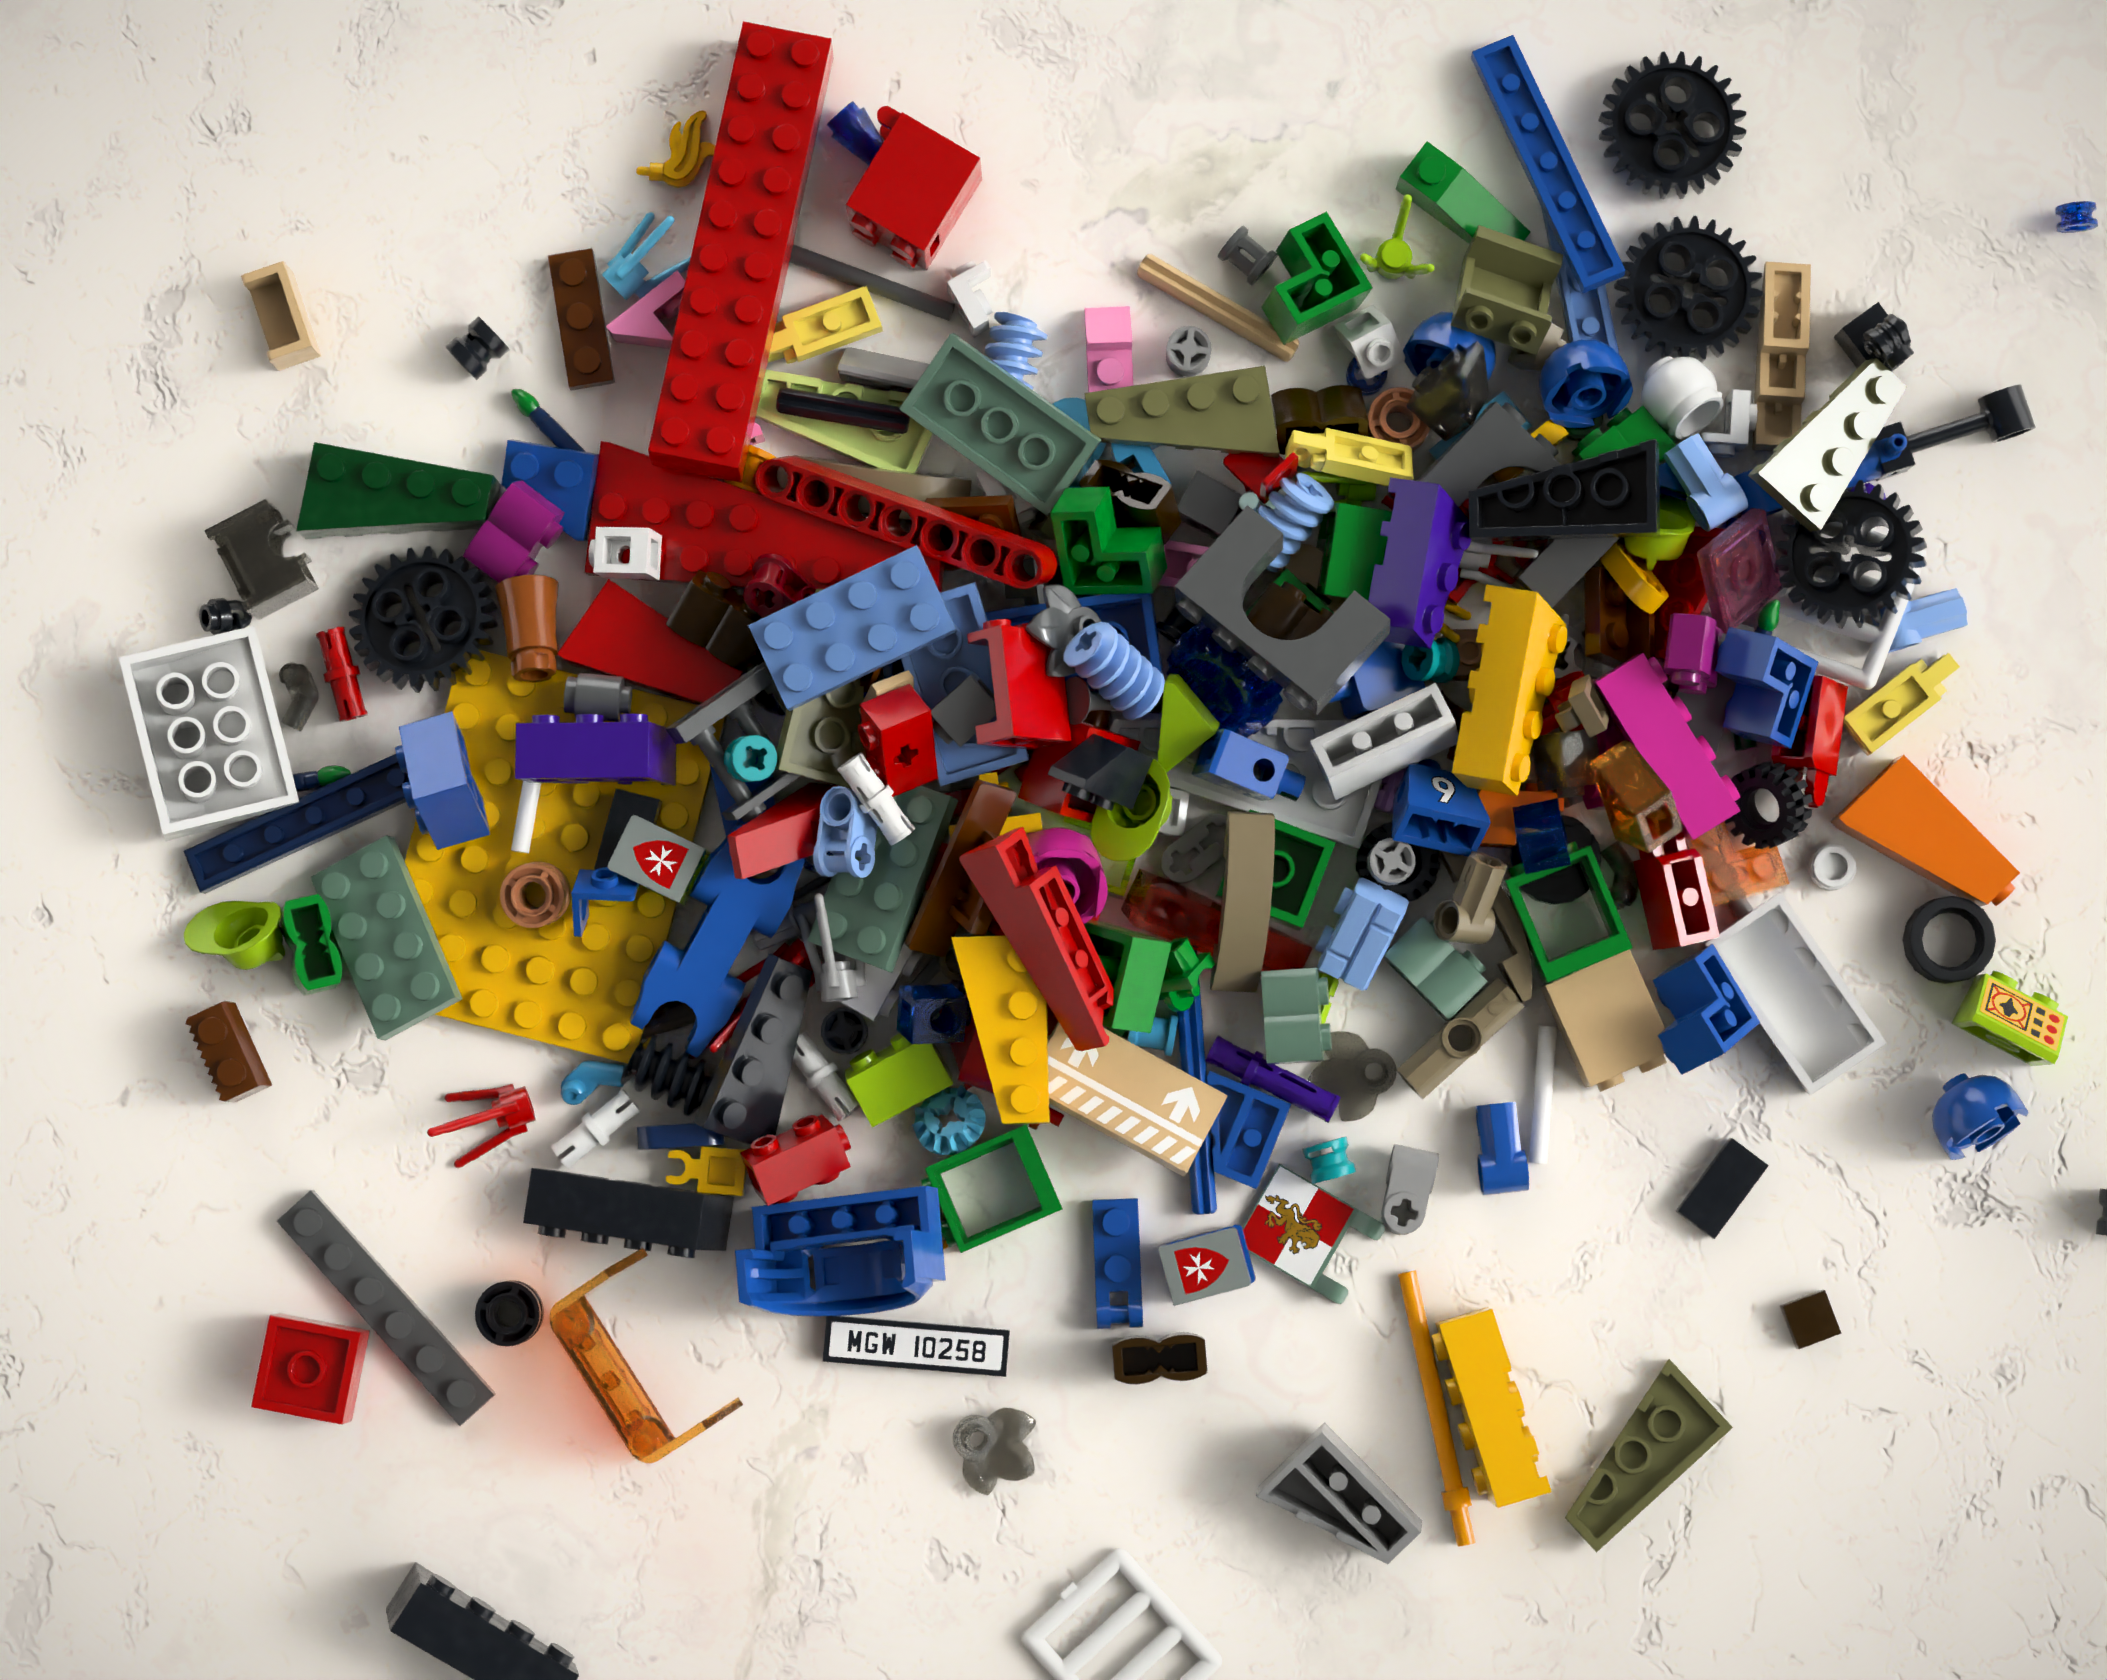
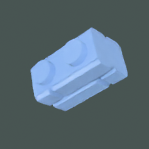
M1359 878L1354 890L1345 887L1333 911L1340 915L1335 927L1332 928L1326 925L1315 946V950L1321 952L1317 964L1318 969L1337 979L1341 978L1345 983L1362 991L1367 990L1406 913L1409 904L1407 898L1390 890H1384L1382 886L1365 878Z

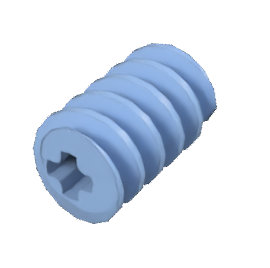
M996 312L994 319L1001 325L991 327L989 336L997 343L987 344L985 354L993 359L994 363L1033 390L1034 387L1025 382L1023 376L1037 375L1038 369L1027 361L1028 358L1042 357L1043 352L1034 347L1032 343L1037 340H1047L1048 335L1039 330L1037 324L1028 318L1008 312Z
M1296 473L1298 479L1296 482L1288 478H1282L1279 483L1286 495L1284 496L1276 491H1272L1268 495L1275 509L1266 505H1260L1258 508L1259 515L1283 533V550L1266 568V570L1271 572H1278L1279 568H1283L1289 563L1290 554L1298 552L1301 547V541H1305L1311 536L1312 527L1320 525L1323 521L1322 513L1327 514L1334 507L1331 495L1322 485L1307 474Z
M1098 622L1082 629L1072 638L1065 649L1063 661L1069 667H1075V672L1081 678H1087V683L1093 689H1099V694L1105 700H1110V704L1116 710L1123 711L1122 716L1125 719L1135 720L1149 713L1158 703L1165 684L1163 674L1156 667H1152V664L1144 656H1141L1140 652L1133 645H1129V642L1121 634H1117V630L1109 623Z

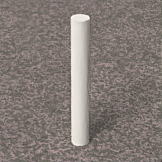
M523 781L511 851L529 854L541 783Z
M1539 1026L1529 1163L1547 1164L1557 1037V1027Z

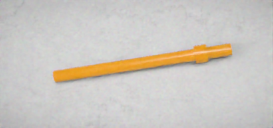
M1416 1270L1400 1273L1398 1277L1445 1491L1441 1492L1445 1511H1450L1457 1546L1474 1544L1475 1538L1468 1507L1472 1506L1468 1487H1463L1417 1273Z

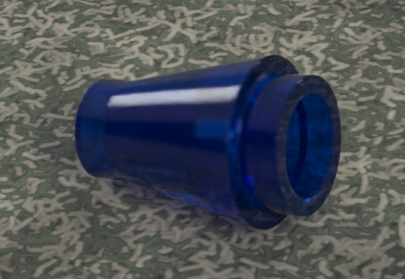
M852 101L827 123V126L833 132L830 137L852 152L869 167L884 141L865 107L860 109Z

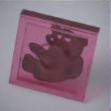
M1751 508L1697 552L1711 615L1717 621L1716 627L1720 628L1724 634H1727L1729 627L1736 628L1783 589L1779 581V569L1775 565L1776 556L1766 513L1763 509Z

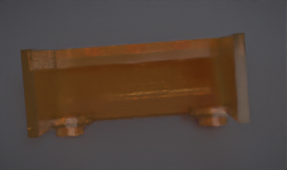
M641 1248L603 1270L555 1303L549 1315V1328L629 1456L641 1464H652L741 1407L743 1403L737 1397L676 1438L672 1434L586 1298L648 1256L644 1248Z

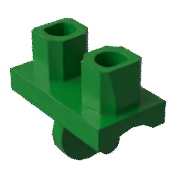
M1184 937L1169 941L1172 945L1159 1000H1164L1168 1009L1173 1012L1186 1011L1191 1007L1194 997L1200 994V987L1197 984L1199 975L1204 969H1211L1216 964L1210 952L1196 954L1188 938Z

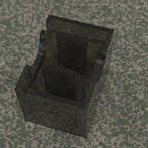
M266 499L204 530L208 539L214 540L220 547L216 550L222 558L239 595L243 600H246L241 603L245 611L258 620L319 589L307 566L308 563L312 562L309 555L304 552L297 557L295 555L284 557V542L291 536L290 531L295 529V526L288 519L284 520L280 511Z

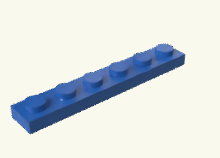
M1514 35L1472 51L1471 60L1582 294L1624 277L1626 270Z

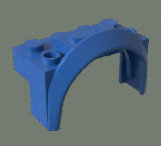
M930 1186L779 1203L769 1206L752 1207L755 1249L735 1250L739 1302L766 1312L781 1315L847 1316L894 1310L919 1301L933 1286V1282L946 1281L938 1188ZM876 1239H888V1241L869 1244L821 1248L826 1245L868 1241ZM811 1255H813L815 1290L810 1286L808 1259Z

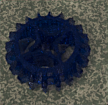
M1201 622L1176 640V644L1171 648V654L1166 659L1170 666L1166 674L1167 676L1170 673L1181 676L1218 720L1220 725L1217 730L1227 729L1248 738L1252 734H1256L1262 727H1266L1274 719L1273 716L1278 712L1279 705L1283 702L1279 694L1283 687L1272 678L1269 681L1259 678L1248 667L1247 662L1249 660L1242 653H1239L1236 649L1230 653L1222 648L1211 635L1213 631Z

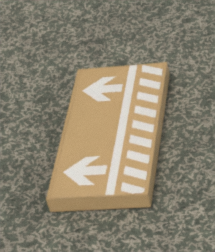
M1058 1021L1048 1039L1049 1104L1185 1177L1228 1095L1105 1028L1104 1030L1107 1036H1109V1043L1106 1046L1077 1051Z

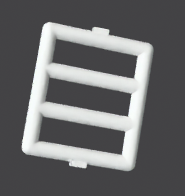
M1830 522L1823 527L1821 533L1835 537L1841 532L1843 524ZM1875 528L1868 532L1866 540L1871 543H1877L1882 541L1887 535L1876 532ZM1923 549L1922 551L1915 552L1916 554H1919L1926 558L1925 549ZM1823 566L1815 572L1813 578L1826 582L1834 576L1835 567ZM1776 567L1759 613L1769 601L1777 599L1780 601L1779 614L1870 643L1871 647L1862 669L1797 647L1794 648L1819 662L1815 675L1820 674L1866 690L1872 689L1876 685L1909 600L1897 596L1894 602L1898 612L1894 614L1886 608L1879 627L1864 622L1862 628H1858L1854 619L1848 617L1846 624L1841 629L1838 628L1834 615H1831L1829 620L1823 625L1817 619L1818 608L1806 616L1801 610L1803 602L1792 603L1790 598L1785 597L1788 588H1783L1779 578L1789 571H1780ZM1913 568V571L1919 575L1921 568ZM1862 575L1859 585L1871 587L1877 584L1879 580ZM1907 583L1905 587L1911 595L1915 584ZM1759 613L1753 625L1754 631L1758 626Z
M1123 1548L1114 1549L1080 1582L1075 1584L1072 1581L1059 1593L1062 1598L1022 1635V1642L1055 1680H1080L1076 1673L1151 1605L1169 1626L1110 1680H1138L1180 1640L1190 1648L1200 1661L1179 1680H1207L1222 1665L1221 1655ZM1120 1571L1135 1587L1137 1592L1062 1660L1044 1639L1112 1576Z

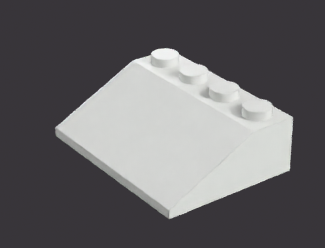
M255 626L118 657L165 841L213 830L299 803Z

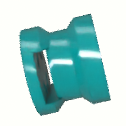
M1437 638L1433 640L1431 649L1405 645L1401 663L1403 671L1411 680H1432L1435 683H1446L1452 680L1457 673L1460 655L1458 647L1450 639Z
M760 735L736 738L727 746L724 753V765L727 772L734 779L741 782L761 781L768 778L775 770L777 764V752L774 745L767 738Z
M1346 1136L1302 1149L1304 1157L1310 1160L1313 1168L1310 1174L1312 1184L1356 1172L1354 1163L1348 1160L1346 1149L1349 1146ZM1332 1147L1333 1152L1321 1155L1322 1149Z

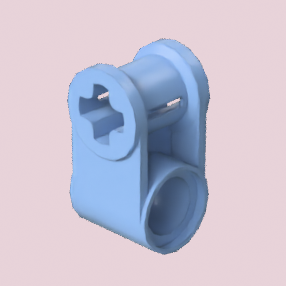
M843 786L832 787L822 797L817 841L813 851V862L816 871L821 876L833 877L838 872H846L854 877L862 878L871 873L875 863L874 849L878 825L868 812L863 813L859 808L861 802L855 795V792ZM827 852L832 853L833 856H828ZM855 857H861V861H858Z

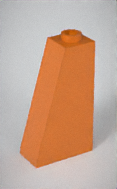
M1905 755L1895 758L1830 821L1837 829L1956 896L1970 899L1980 907L1988 905L1990 902L1994 906L1999 905L2016 888L2011 882L2020 872Z

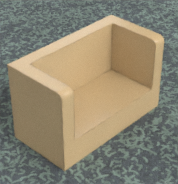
M281 261L241 275L244 286L251 293L270 350L266 352L269 362L280 371L321 357L294 273L286 263Z

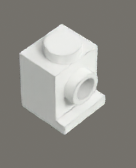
M596 527L595 540H591L589 545V562L594 567L593 572L603 578L660 581L662 535L650 528ZM626 549H630L629 563L624 564L621 559L622 553Z

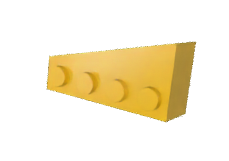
M1486 584L1483 601L1491 602L1488 625L1479 624L1476 642L1481 643L1480 668L1475 671L1470 670L1467 688H1469L1470 702L1473 704L1472 712L1466 711L1462 713L1452 773L1468 788L1518 796L1521 782L1526 781L1530 772L1529 754L1533 740L1539 737L1542 730V709L1546 696H1549L1554 688V667L1558 653L1563 652L1566 646L1567 628L1566 623L1538 592Z
M1006 936L951 937L1002 1124H1049L1046 1000Z
M1486 1307L1436 1322L1438 1333L1431 1335V1340L1438 1361H1447L1451 1378L1445 1379L1444 1383L1451 1405H1460L1465 1422L1457 1424L1465 1451L1473 1449L1478 1467L1472 1468L1471 1474L1478 1495L1486 1494L1488 1501L1497 1508L1552 1492L1547 1476L1539 1477L1535 1462L1539 1461V1451L1534 1435L1531 1434L1528 1425L1524 1426L1522 1417L1525 1416L1524 1404L1515 1381H1510L1508 1372L1512 1371L1511 1364L1493 1309Z

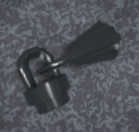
M225 598L210 599L207 604L201 606L199 619L204 631H210L213 635L247 627L251 623L252 613L245 602L239 600L227 601ZM231 610H241L244 613V618L241 619L238 613H232Z

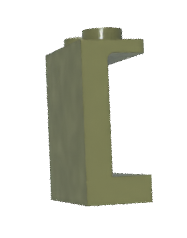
M1478 225L1463 258L1451 326L1537 355L1552 323V316L1547 313L1552 285L1562 266L1563 254Z

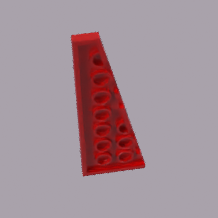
M604 441L600 443L584 571L589 576H599L593 572L594 567L589 562V545L591 540H595L596 527L650 528L662 535L660 581L649 579L633 580L689 584L700 570L706 573L716 572L724 576L731 583V588L745 589L746 585L754 579L752 570L755 560L764 554L783 556L811 585L817 589H825L907 550V548L775 502L762 495L708 476L653 466L650 456L617 444ZM626 549L622 553L621 559L624 564L629 563L630 549ZM923 555L939 592H942L945 562Z

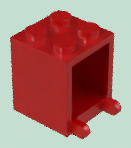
M883 106L877 111V120L881 124L880 136L884 142L845 204L850 226L854 227L852 234L870 246L875 247L879 242L893 250L891 257L909 269H914L918 265L928 270L982 181L981 158L903 112L900 113L889 106Z

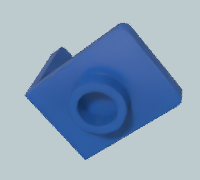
M608 867L596 870L580 869L571 892L574 937H582L589 917L588 900L633 901L639 883L610 870Z

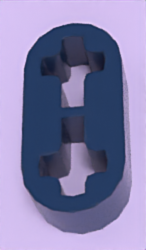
M696 1123L637 1127L638 1150L725 1145L724 1135L702 1128Z

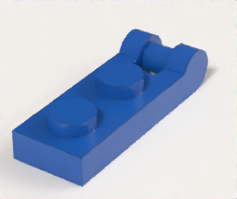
M1138 1198L1092 1200L1097 1329H1111V1324L1129 1323V1328L1143 1327ZM1128 1291V1305L1110 1306V1292Z

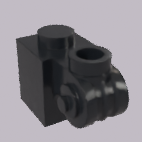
M1879 302L1844 326L1834 336V339L1856 368L1866 360L1877 358L1893 372L1914 354L1910 347L1911 339L1907 324L1893 314L1888 315Z

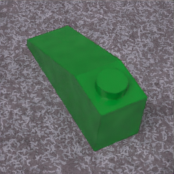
M1426 141L1399 177L1396 186L1398 192L1404 196L1406 194L1411 195L1413 203L1469 244L1478 225L1523 241L1531 233L1471 174L1428 141Z

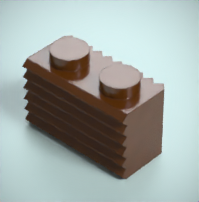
M223 1001L187 1018L185 1024L191 1026L189 1033L194 1034L193 1041L198 1043L196 1049L202 1051L200 1058L206 1060L204 1066L210 1068L208 1075L213 1076L211 1083L216 1084L215 1091L221 1093L219 1100L238 1102L272 1086L236 1003Z

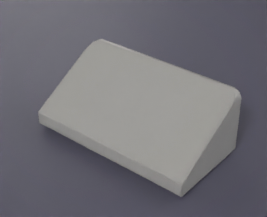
M848 347L842 355L837 370L841 381L888 391L910 393L929 364Z

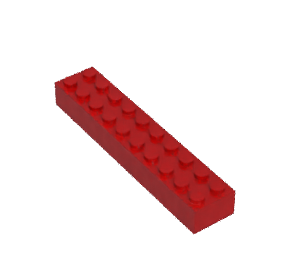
M743 21L649 443L648 453L653 466L742 483L834 59L832 38Z

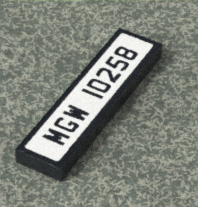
M826 1316L822 1362L1006 1377L1010 1330L848 1316Z

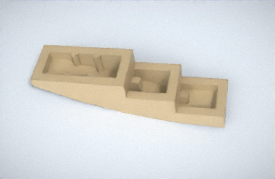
M1765 262L1754 393V404H1757L1758 412L1756 428L1753 431L1752 450L1773 451L1784 439L1790 438L1801 428V410L1805 399L1806 354L1809 350L1811 264Z

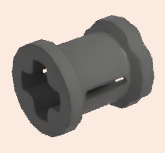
M1243 225L1226 242L1217 257L1222 261L1229 260L1248 276L1247 282L1253 286L1273 264L1278 254L1273 250L1267 252L1248 236V229ZM1240 249H1244L1255 259V262H1251L1241 254Z

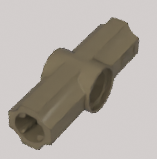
M1497 977L1396 1069L1397 1073L1421 1099H1424L1469 1057L1476 1054L1482 1045L1525 1006L1516 994ZM1458 1025L1467 1028L1472 1036L1470 1047L1463 1052L1452 1048L1448 1039L1451 1029Z

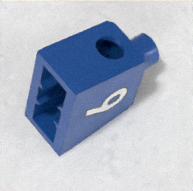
M1425 759L1417 764L1409 765L1393 799L1392 840L1467 857L1472 851L1477 852L1491 821L1476 789L1466 787L1451 771L1442 770L1440 764L1435 760Z

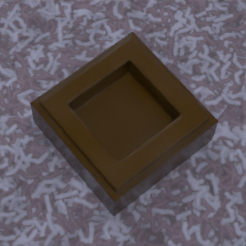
M1820 1290L1780 1305L1796 1349H1802L1842 1334L1825 1290Z

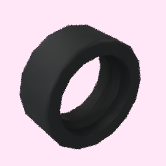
M1948 896L1930 900L1915 909L1906 922L1902 941L1905 956L1917 973L1929 981L1949 984L1969 980L1982 972L1993 957L1996 937L1993 923L1983 908L1970 899ZM1952 913L1960 915L1970 923L1974 930L1976 938L1974 952L1967 961L1959 966L1946 967L1938 965L1929 958L1924 950L1922 941L1924 929L1929 921L1939 914Z

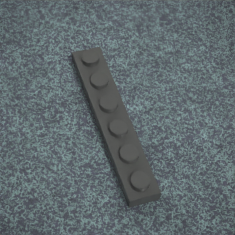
M310 1190L277 1220L278 1224L459 1426L463 1425L496 1395L494 1390L315 1190Z

